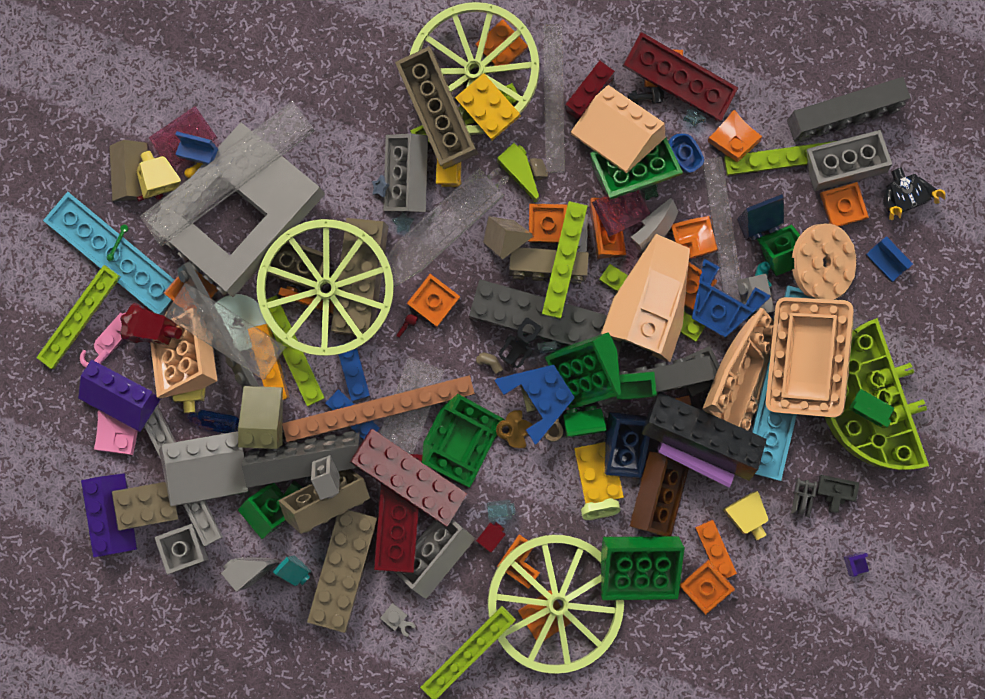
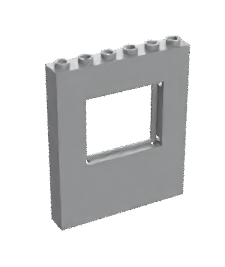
M240 122L218 147L213 165L202 164L149 224L154 228L152 232L160 239L162 237L167 239L165 243L171 249L177 248L179 250L178 255L185 261L191 260V264L197 272L202 270L205 273L203 277L211 284L216 282L218 284L216 288L223 295L228 293L234 297L260 268L261 262L271 245L286 231L297 226L322 199L325 193L317 184ZM225 183L265 215L262 221L231 255L226 253L191 222Z

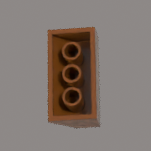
M649 451L634 511L631 516L630 527L662 536L672 535L689 467L661 453Z

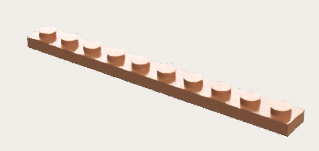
M469 375L289 421L282 425L286 441L292 442L448 402L457 394L467 397L475 395Z

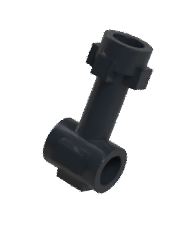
M659 87L650 88L648 93L637 94V90L628 93V99L637 105L638 101L652 100V104L662 103L664 91Z

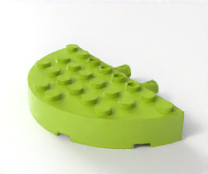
M878 318L853 329L844 411L839 417H825L838 442L848 452L863 462L890 470H910L927 467L929 464L912 418L913 414L927 411V407L922 406L918 408V406L925 404L923 399L907 404L899 378L913 375L914 369L905 371V369L912 367L911 363L894 367ZM860 389L894 407V411L889 418L891 423L888 428H881L849 410Z

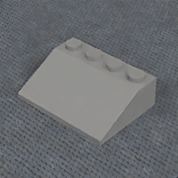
M238 431L161 445L159 452L170 507L248 492L242 470L244 459L243 447H238Z

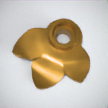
M514 410L508 413L505 420L498 423L496 433L500 438L506 439L510 446L525 448L526 441L524 436L528 435L526 429L533 424L522 420L521 410ZM504 426L509 428L507 433L502 432Z

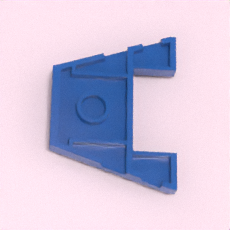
M704 259L692 319L727 337L769 300L771 295L755 287L746 304L736 300L711 285L721 267Z
M554 365L494 380L503 395L522 385L541 415L542 420L526 429L535 445L575 398Z

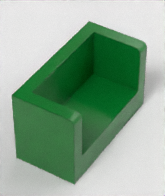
M655 372L619 375L621 394L616 396L617 400L657 396Z

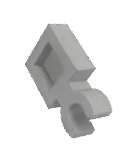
M394 603L390 605L380 618L393 630H396L399 626L402 634L406 637L409 636V633L406 632L405 627L408 625L412 628L416 627L413 622L404 620L407 614Z

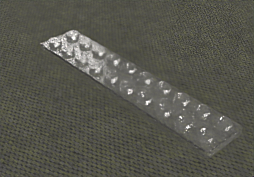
M291 101L140 216L158 244L160 246L165 245L315 131L295 103Z

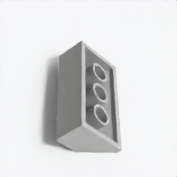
M881 130L806 150L809 176L814 191L888 173L892 166Z
M386 135L384 177L385 182L390 186L386 189L383 211H426L427 135Z
M454 519L450 521L447 527L434 520L416 542L414 573H395L412 590L427 599L476 538Z
M239 557L227 562L223 566L225 570L221 574L234 590L238 592L250 588L278 564L279 561L272 558Z

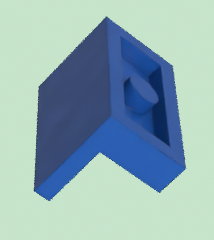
M176 131L175 135L180 140L175 154L177 157L210 166L213 165L218 148L211 140Z
M887 236L866 254L891 282L913 265Z

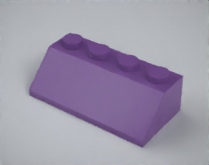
M662 442L658 443L659 453L730 488L734 474Z

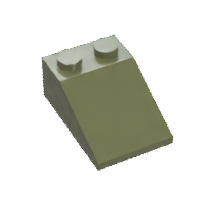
M244 386L238 426V447L279 448L282 445L283 387Z

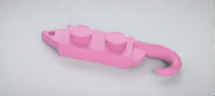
M122 313L95 340L94 348L99 355L94 361L102 364L123 341L121 338L122 323L120 320L121 315H123ZM83 350L80 354V363L86 368L89 363L84 358L86 350Z

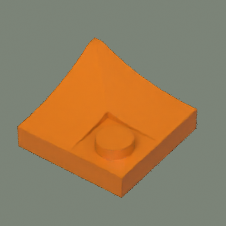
M733 110L721 126L708 138V143L738 162L761 141L762 136L753 130Z
M710 216L682 221L671 226L675 242L690 248L689 260L718 251Z

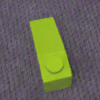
M513 143L497 158V162L537 202L539 194L526 156L527 152L521 145L517 146Z

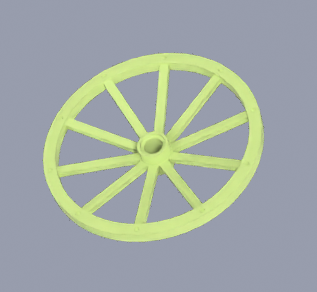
M472 2L459 4L433 17L416 37L410 55L420 51L425 41H427L464 67L441 68L443 75H464L449 85L451 92L467 81L468 87L483 73L486 75V73L531 69L530 80L523 96L486 75L500 91L518 101L515 109L520 114L530 103L539 80L540 61L538 50L527 27L509 11L488 3ZM468 12H484L487 15L476 58L474 59L458 15ZM493 15L505 19L517 28L510 37L481 61ZM450 18L454 20L468 62L429 36L434 29ZM522 35L530 51L531 62L486 67L519 36ZM473 68H479L477 74H471ZM460 105L459 111L463 117L465 109ZM466 125L470 135L485 133L479 125Z
M313 220L299 224L286 231L268 249L261 262L257 277V299L261 313L270 329L289 346L299 351L319 356L343 354L369 341L385 322L394 294L391 267L377 242L358 227L337 220ZM323 228V278L294 239L295 236L309 230ZM329 228L346 231L358 237V240L331 278ZM288 241L317 282L270 266L277 252ZM365 242L374 251L382 267L336 282L362 243ZM271 272L314 287L315 289L267 302V273ZM384 273L386 286L383 303L338 289ZM328 283L331 285V291L327 294L322 293V286ZM317 295L287 334L279 327L269 310L272 307ZM335 295L381 309L372 326L362 334ZM323 299L321 347L309 346L293 339L294 334ZM329 299H331L350 326L357 339L344 345L328 347Z
M545 535L528 540L516 547L504 558L492 578L488 593L489 618L497 611L496 600L546 606V608L510 626L497 639L511 657L533 670L559 674L586 667L606 652L620 629L624 612V600H615V607L569 603L572 599L600 583L601 574L565 596L583 550L590 553L601 564V552L581 539L565 535ZM548 543H565L578 547L559 593ZM541 545L552 595L514 560L531 548ZM511 565L547 600L497 594L502 577L508 567ZM560 599L562 606L560 609L555 610L553 602ZM568 609L614 613L609 631L602 642L574 617ZM550 613L528 658L514 649L506 639L507 635ZM563 614L597 646L588 655L574 662H570ZM555 617H557L564 664L553 665L536 662L534 659Z

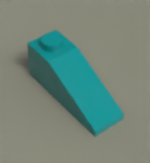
M295 555L286 557L273 571L275 575L294 586L299 584L303 586L309 580L310 576L308 574L311 572Z

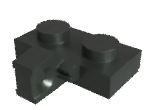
M819 475L816 494L827 496L826 501L830 502L828 512L839 513L840 504H844L845 500L856 502L859 482Z

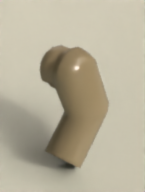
M483 352L476 357L478 365H490L495 375L503 371L495 355Z

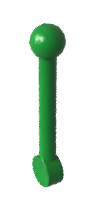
M127 225L120 227L121 233L111 253L106 257L108 261L114 260L113 255L124 233L129 230Z

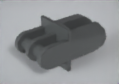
M797 478L793 492L795 494L791 514H795L798 507V514L803 515L805 512V516L810 518L813 498L816 497L817 482L810 483L809 480L801 481L800 478ZM799 486L803 487V492H798ZM808 488L812 489L811 494H807Z

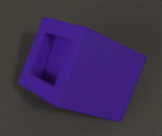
M866 552L844 557L849 576L855 577L858 576L857 574L869 571L865 558L868 557Z

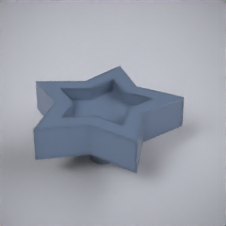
M380 175L377 181H372L374 186L372 195L379 194L381 197H385L386 189L390 185L385 182V177Z

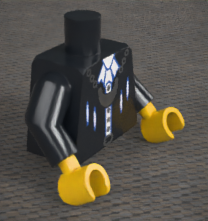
M902 167L891 171L894 182L886 186L883 205L888 213H890L889 219L894 220L895 215L901 218L903 212L928 203L932 200L931 197H934L935 204H939L938 197L945 200V191L937 190L916 174L906 177Z

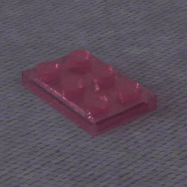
M196 106L149 137L161 157L163 156L168 160L172 168L186 160L175 155L180 140L175 135L176 131L211 141L217 139V136Z
M639 190L611 200L606 195L592 202L609 237L641 222L650 215Z

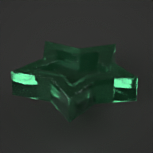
M658 183L640 189L645 194L646 200H649L651 197H659L657 192Z

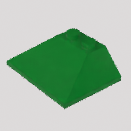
M460 394L455 395L440 409L423 442L422 463L470 488L497 436L496 427L498 423L505 419Z

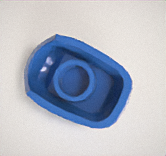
M676 134L668 140L680 168L685 173H692L704 164V156L696 141L689 134Z

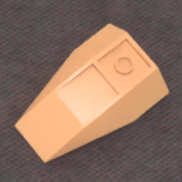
M655 234L614 296L601 334L609 332L613 340H624L653 352L652 356L671 362L683 326L690 248Z
M760 308L747 321L733 340L719 366L703 406L705 412L747 431L751 427L752 417L758 408L771 353L774 321L765 309Z

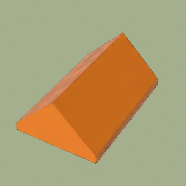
M591 198L589 205L597 259L625 256L626 249L619 200Z

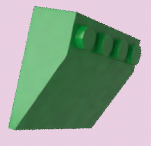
M664 138L628 173L616 167L597 152L590 153L592 168L610 200L683 174L667 138Z
M609 332L560 348L545 357L549 366L554 365L575 397L568 405L569 409L621 394L618 354Z
M679 536L603 537L601 549V599H678L685 549Z

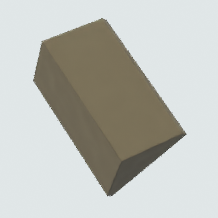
M121 140L109 146L113 202L137 200V197L142 195L137 168L139 163L143 162L140 155L148 151V143Z
M488 216L483 243L503 260L534 236L514 220Z

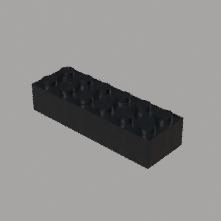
M661 392L657 394L650 406L641 433L748 481L759 469L767 440Z

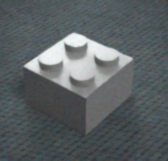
M193 524L154 537L167 574H172L209 560L205 547Z

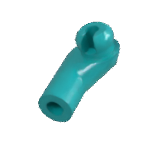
M765 261L757 266L755 276L768 275L770 264ZM768 280L769 288H771L772 284Z

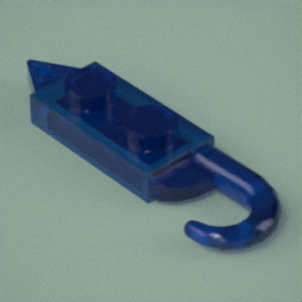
M201 409L199 412L188 414L187 419L198 425L200 429L221 433L238 431L239 418L237 416Z

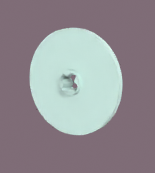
M236 294L234 297L228 295L221 298L215 303V307L238 349L245 351L252 348L248 329L266 324L259 304L251 297L242 294ZM234 318L242 320L240 328L233 326Z

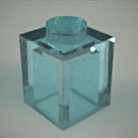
M510 500L487 503L489 522L512 519V515L516 514L515 505L510 503Z

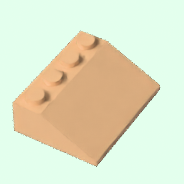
M609 85L595 96L571 131V135L625 173H628L666 138L664 122Z
M193 307L172 318V320L177 322L176 327L182 329L180 339L171 338L169 346L150 343L157 398L200 390L217 382L211 334L207 329L204 318Z

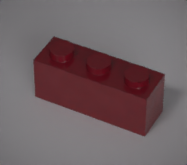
M599 60L565 104V111L579 121L595 96L614 79L615 71Z

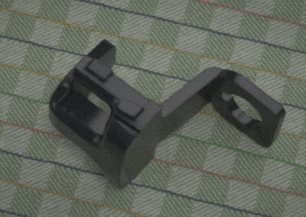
M525 318L518 327L516 338L510 335L505 340V345L499 351L500 358L511 367H521L525 359L529 358L533 351L527 345L536 338L541 326L530 318ZM527 324L532 325L535 329L534 333L524 337V326ZM510 344L512 346L511 351L509 352L507 357L502 356L503 352ZM524 354L519 364L515 365L514 362L519 355Z

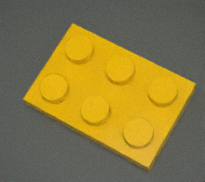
M485 73L455 97L458 103L492 141L521 117L520 113Z
M605 442L574 448L585 504L603 502L609 498H624L620 476L605 474Z

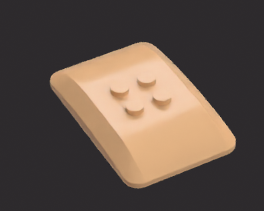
M784 297L777 301L766 393V406L771 412L832 418L839 417L843 413L847 392L854 308L850 302L845 300Z

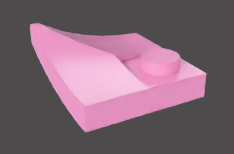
M98 410L94 450L133 455L138 431Z

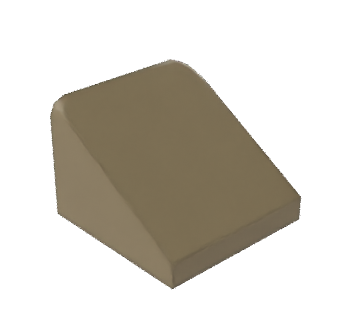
M532 158L529 160L535 181L548 177L542 159Z

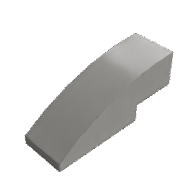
M668 199L641 222L644 227L631 236L636 248L642 254L655 234L665 237L673 225L679 212L673 199Z

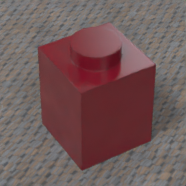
M490 522L476 541L492 553L506 535L503 532L505 528L497 522L494 524Z

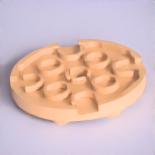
M816 224L807 228L799 236L792 253L795 268L792 271L800 290L811 299L834 300L843 295L851 285L856 270L854 244L847 233L833 224ZM823 258H826V267L823 266Z

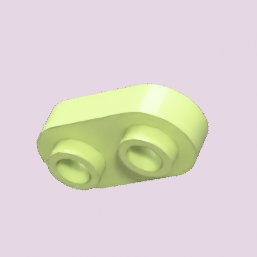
M609 498L603 502L585 504L581 509L583 519L594 520L616 515L621 509L617 500Z

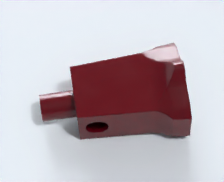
M133 303L127 312L120 317L122 323L121 338L130 343L150 342L169 346L171 338L180 339L182 336V329L176 327V321L151 312L137 303Z

